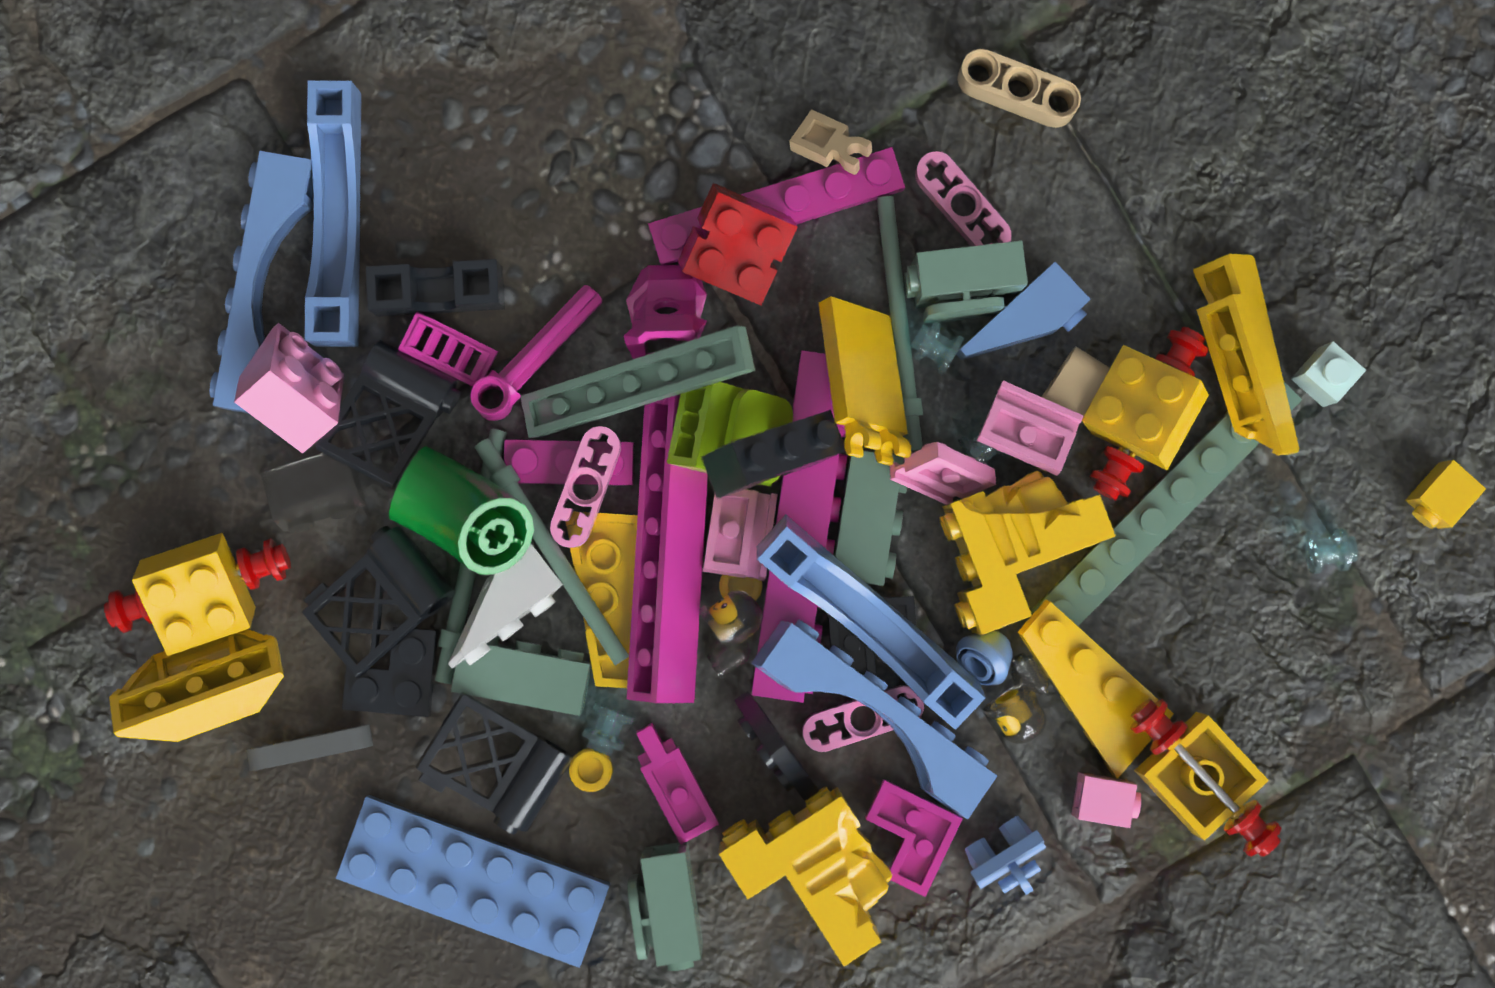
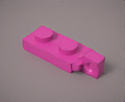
M653 723L639 729L636 734L646 751L637 756L641 764L640 770L679 843L682 845L719 825L712 807L679 746H676L672 738L663 742Z

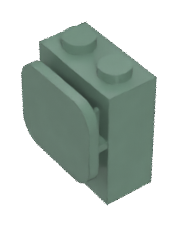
M1023 241L919 252L915 255L911 265L907 266V272L904 273L906 297L914 298L915 308L927 307L923 313L924 323H941L997 315L1004 308L1003 298L1016 297L1028 285Z
M688 841L682 845L676 842L645 847L641 857L645 888L642 886L640 874L630 875L627 882L629 907L638 960L648 959L651 945V947H654L656 966L667 965L668 971L694 967L693 961L701 960L703 939Z

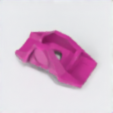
M648 265L641 270L626 299L632 329L624 335V339L633 359L647 355V340L672 338L677 341H691L701 337L707 322L701 318L707 297L702 280L683 273L680 265ZM662 307H672L678 310L672 314L655 312V310Z

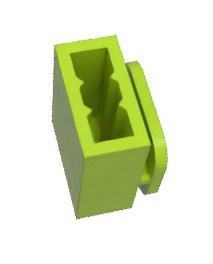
M722 382L682 393L680 395L667 464L707 473L701 459L702 456L730 442L793 422L792 407L784 398L757 390L739 388ZM780 475L758 485L771 486L772 483L778 480Z

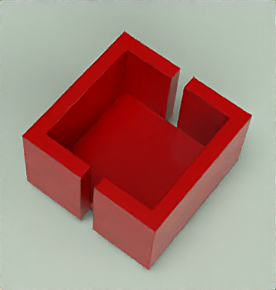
M713 183L697 217L702 229L708 231L705 238L702 229L693 226L678 259L680 268L685 274L762 305L778 271L772 261L774 259L782 262L798 226L791 216Z

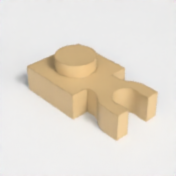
M812 109L789 140L791 151L825 167H828L834 159L841 164L844 170L854 175L860 170L859 159L850 155L860 153L869 157L872 152L871 141L863 137H849L847 125Z

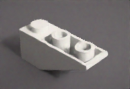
M530 544L522 559L510 569L490 575L486 579L448 662L451 668H454L463 660L472 665L491 650L487 645L489 641L496 636H499L502 641L506 640L524 626L520 621L522 617L531 612L536 618L556 602L552 595L563 584L532 544Z

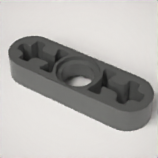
M370 724L246 749L249 770L255 771L354 751L374 745Z

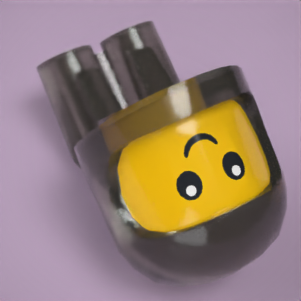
M731 590L727 593V596L711 607L704 605L699 609L701 616L719 638L706 657L721 679L748 661L751 650L746 639L752 636L762 623V611L758 603L750 594L742 590Z
M1020 653L1012 657L1010 664L1014 687L999 695L983 708L988 718L996 720L1002 730L1003 737L1014 744L1031 742L1044 731L1046 714L1036 697V693L1039 695L1047 694L1049 680L1033 655L1026 657L1024 653Z

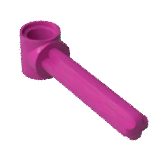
M584 285L499 374L492 370L487 377L479 379L473 385L471 402L483 418L490 421H498L508 416L513 405L521 397L517 391L601 305L602 299L593 288ZM489 389H498L503 392V401L497 408L487 409L481 405L482 395Z

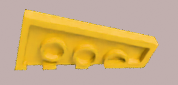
M573 511L571 519L565 521L569 541L572 535L580 536L583 528L577 525L580 512ZM582 512L587 516L590 514V512ZM598 513L587 541L581 546L570 548L572 562L577 576L629 655L638 515ZM584 619L595 686L627 688L629 657L614 665Z
M1045 600L1021 627L1018 634L1045 675L1056 687L1061 695V699L1083 728V732L1092 746L1097 749L1105 761L1104 764L1110 773L1118 779L1152 740L1145 731L1135 734L1130 729L1135 721L1131 714L1147 699H1151L1154 703L1159 699L1052 602ZM1167 708L1164 714L1170 719L1174 713Z

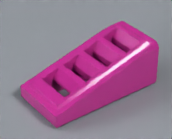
M416 312L398 349L472 387L479 379L487 376L498 354V351L419 312ZM428 327L432 329V332L421 352L416 347L425 328ZM442 335L449 337L437 360L432 355ZM458 343H461L465 347L455 367H452L448 363ZM474 350L478 351L481 355L471 375L464 373Z

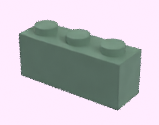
M864 451V456L861 458L849 456L834 556L866 584L884 586L885 578L893 579L896 553L889 552L892 535H900L903 511L896 510L898 493L906 494L907 487L890 480V466L878 463L875 458V452ZM893 455L894 462L900 465L903 464L904 457Z
M498 636L487 643L491 650L475 663L469 665L466 660H463L455 667L451 692H464L471 696L577 716L583 714L592 670L591 662L583 661V652L559 648L557 656L541 653L542 645L516 640L515 648L498 645Z

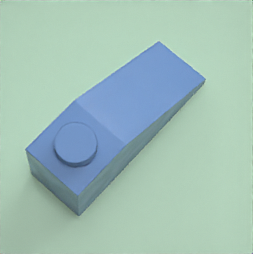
M1054 262L967 342L956 355L961 360L1051 335L1062 326L1068 332L1087 315L1082 307L1091 299Z

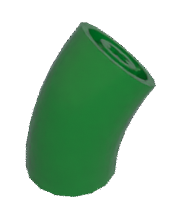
M424 446L417 452L405 470L396 488L389 510V519L433 542L459 560L468 569L478 574L495 575L510 569L522 559L531 544L534 533L532 515L522 502L484 476L427 446Z

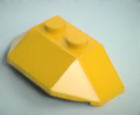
M247 629L167 656L165 651L154 654L131 675L122 689L118 688L109 696L113 733L117 737L179 742L260 712L284 677L278 641L274 636L262 635Z

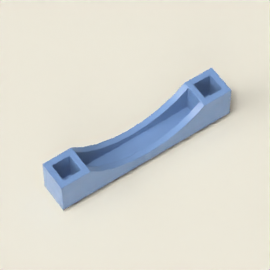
M308 81L307 126L313 173L314 223L311 266L305 295V341L315 347H359L361 92L352 81Z
M259 151L258 162H253L249 171V186L253 189L250 204L244 205L241 214V228L245 232L242 246H237L233 258V269L237 271L235 286L228 290L225 301L226 313H229L227 330H222L218 339L217 351L218 355L222 356L219 372L213 374L210 382V396L214 398L213 406L244 413L248 412L237 405L234 400L240 375L265 340L262 300L269 266L281 242L295 224L312 210L314 202L312 160Z
M785 514L757 545V560L788 587L818 605L855 634L928 707L955 730L985 699L980 681L789 516Z
M781 620L751 664L787 690L796 693L819 691L842 694L872 709L892 727L905 745L915 766L920 788L953 813L968 819L997 777V775L986 768L989 760L969 746L963 751L952 742L956 736L936 721L931 726L919 718L922 710L906 698L900 696L896 701L884 691L888 685L869 671L861 675L850 667L854 659L834 645L828 650L816 640L820 634L801 620H797L795 625Z

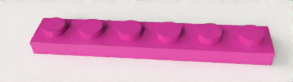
M891 147L872 153L869 157L862 156L857 158L859 159L860 170L856 175L844 170L841 164H837L741 195L791 216L796 224H800L876 200L879 197L902 192L905 189V185L893 148ZM702 207L648 223L661 265L678 262L693 226L702 229L697 219ZM702 229V232L706 238L708 231Z

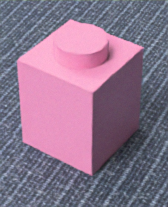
M1078 772L1071 815L1079 820L1130 828L1132 818L1137 819L1140 813L1141 793L1136 792L1137 784L1129 780Z

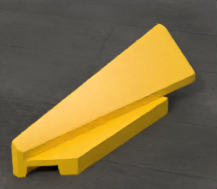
M1227 254L1193 269L1194 275L1208 302V305L1197 309V313L1234 432L1246 439H1255L1273 449L1272 453L1275 455H1288L1299 452L1297 436L1255 258L1252 255Z

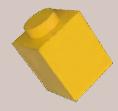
M1455 460L1439 462L1405 501L1414 508L1413 516L1430 529L1434 527L1437 529L1452 528L1486 488Z

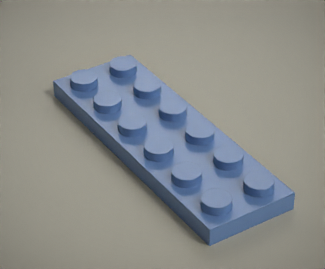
M371 795L365 797L336 879L579 968L611 884Z

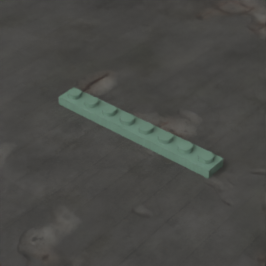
M1284 382L1290 411H1292L1302 399ZM1227 412L1112 527L1116 536L1097 543L1030 610L1031 615L1034 614L1045 600H1048L1079 626L1260 442L1255 439H1246L1234 432L1229 413Z

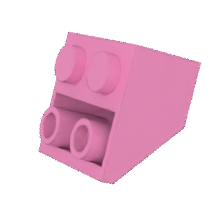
M277 323L240 375L234 402L301 453H304L338 424L344 374L334 361L329 358H323L311 349L301 335L296 332H290L280 323Z

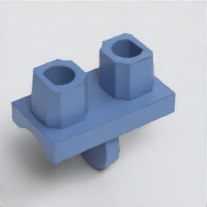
M1016 816L999 828L1010 846L1006 850L995 855L985 838L979 839L965 848L970 865L973 868L971 874L980 889L1010 871V875L997 882L1004 894L1018 885L1025 895L1033 891L1027 879L1040 872L1041 869L1035 860L1019 868V865L1046 849V846L1037 830L1032 832L1028 825L1019 816Z

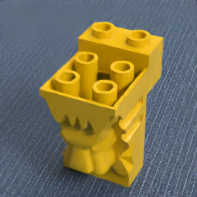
M1035 471L1025 475L1010 486L999 487L987 496L982 491L943 506L945 515L939 517L943 532L948 541H956L961 554L955 557L958 571L962 580L971 581L973 586L957 592L960 602L955 603L954 607L962 627L971 628L972 633L983 635L1031 617L1030 609L1016 574L1115 537L1116 535L1100 495L1067 503L1055 482L1050 477H1044L1041 472Z
M826 786L819 789V792L805 801L806 808L795 815L790 810L782 813L768 824L770 828L766 834L756 819L748 825L742 819L722 833L724 837L722 838L723 841L720 842L719 856L747 899H750L786 875L843 966H846L881 943L879 933L870 918L868 910L888 891V882L893 874L887 864L872 851L869 840L857 829L861 825L838 787L832 791H829Z

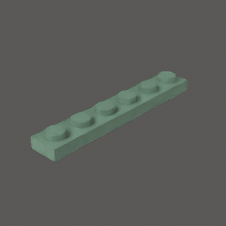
M734 326L522 395L521 402L528 438L547 436L755 371L746 327Z

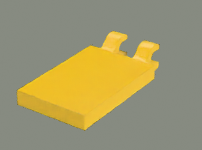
M833 296L819 302L831 398L835 423L845 427V451L850 456L861 458L864 456L862 447L864 443V447L875 450V458L878 463L891 466L894 464L893 450L897 456L904 458L911 456V444L908 439L902 437L908 434L891 318L889 315Z

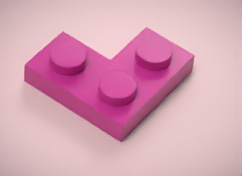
M883 779L865 819L903 838L889 866L893 874L890 880L926 897L963 818Z

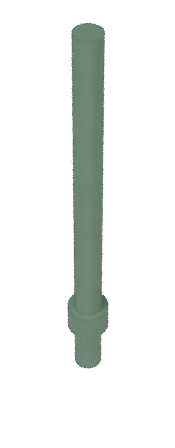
M883 196L877 198L888 302L908 434L904 435V438L909 440L911 452L921 450L923 447L919 417L923 416L922 400L917 398L894 197Z
M490 429L488 438L502 458L507 432ZM483 462L480 475L490 480L489 478L492 474ZM460 563L446 630L441 629L438 646L442 647L434 681L452 684L455 667L451 668L448 662L464 630L476 572L468 569L462 563Z
M489 438L478 443L474 448L492 474L489 478L490 481L510 493L527 507L533 518L534 533L532 538L613 664L617 665L628 658L629 655L519 486L518 482L521 479L512 465L506 466Z

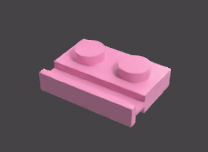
M1002 381L977 441L1057 476L1063 468L1083 415L1006 381Z
M939 442L924 445L921 450L912 453L908 458H904V464L900 465L894 462L890 466V480L946 505L953 503V497L957 496L964 499L996 485L994 468Z
M745 489L717 499L714 492L703 572L741 578H756L760 581H765L767 568L757 560V545L773 529L778 494L771 493L769 495Z

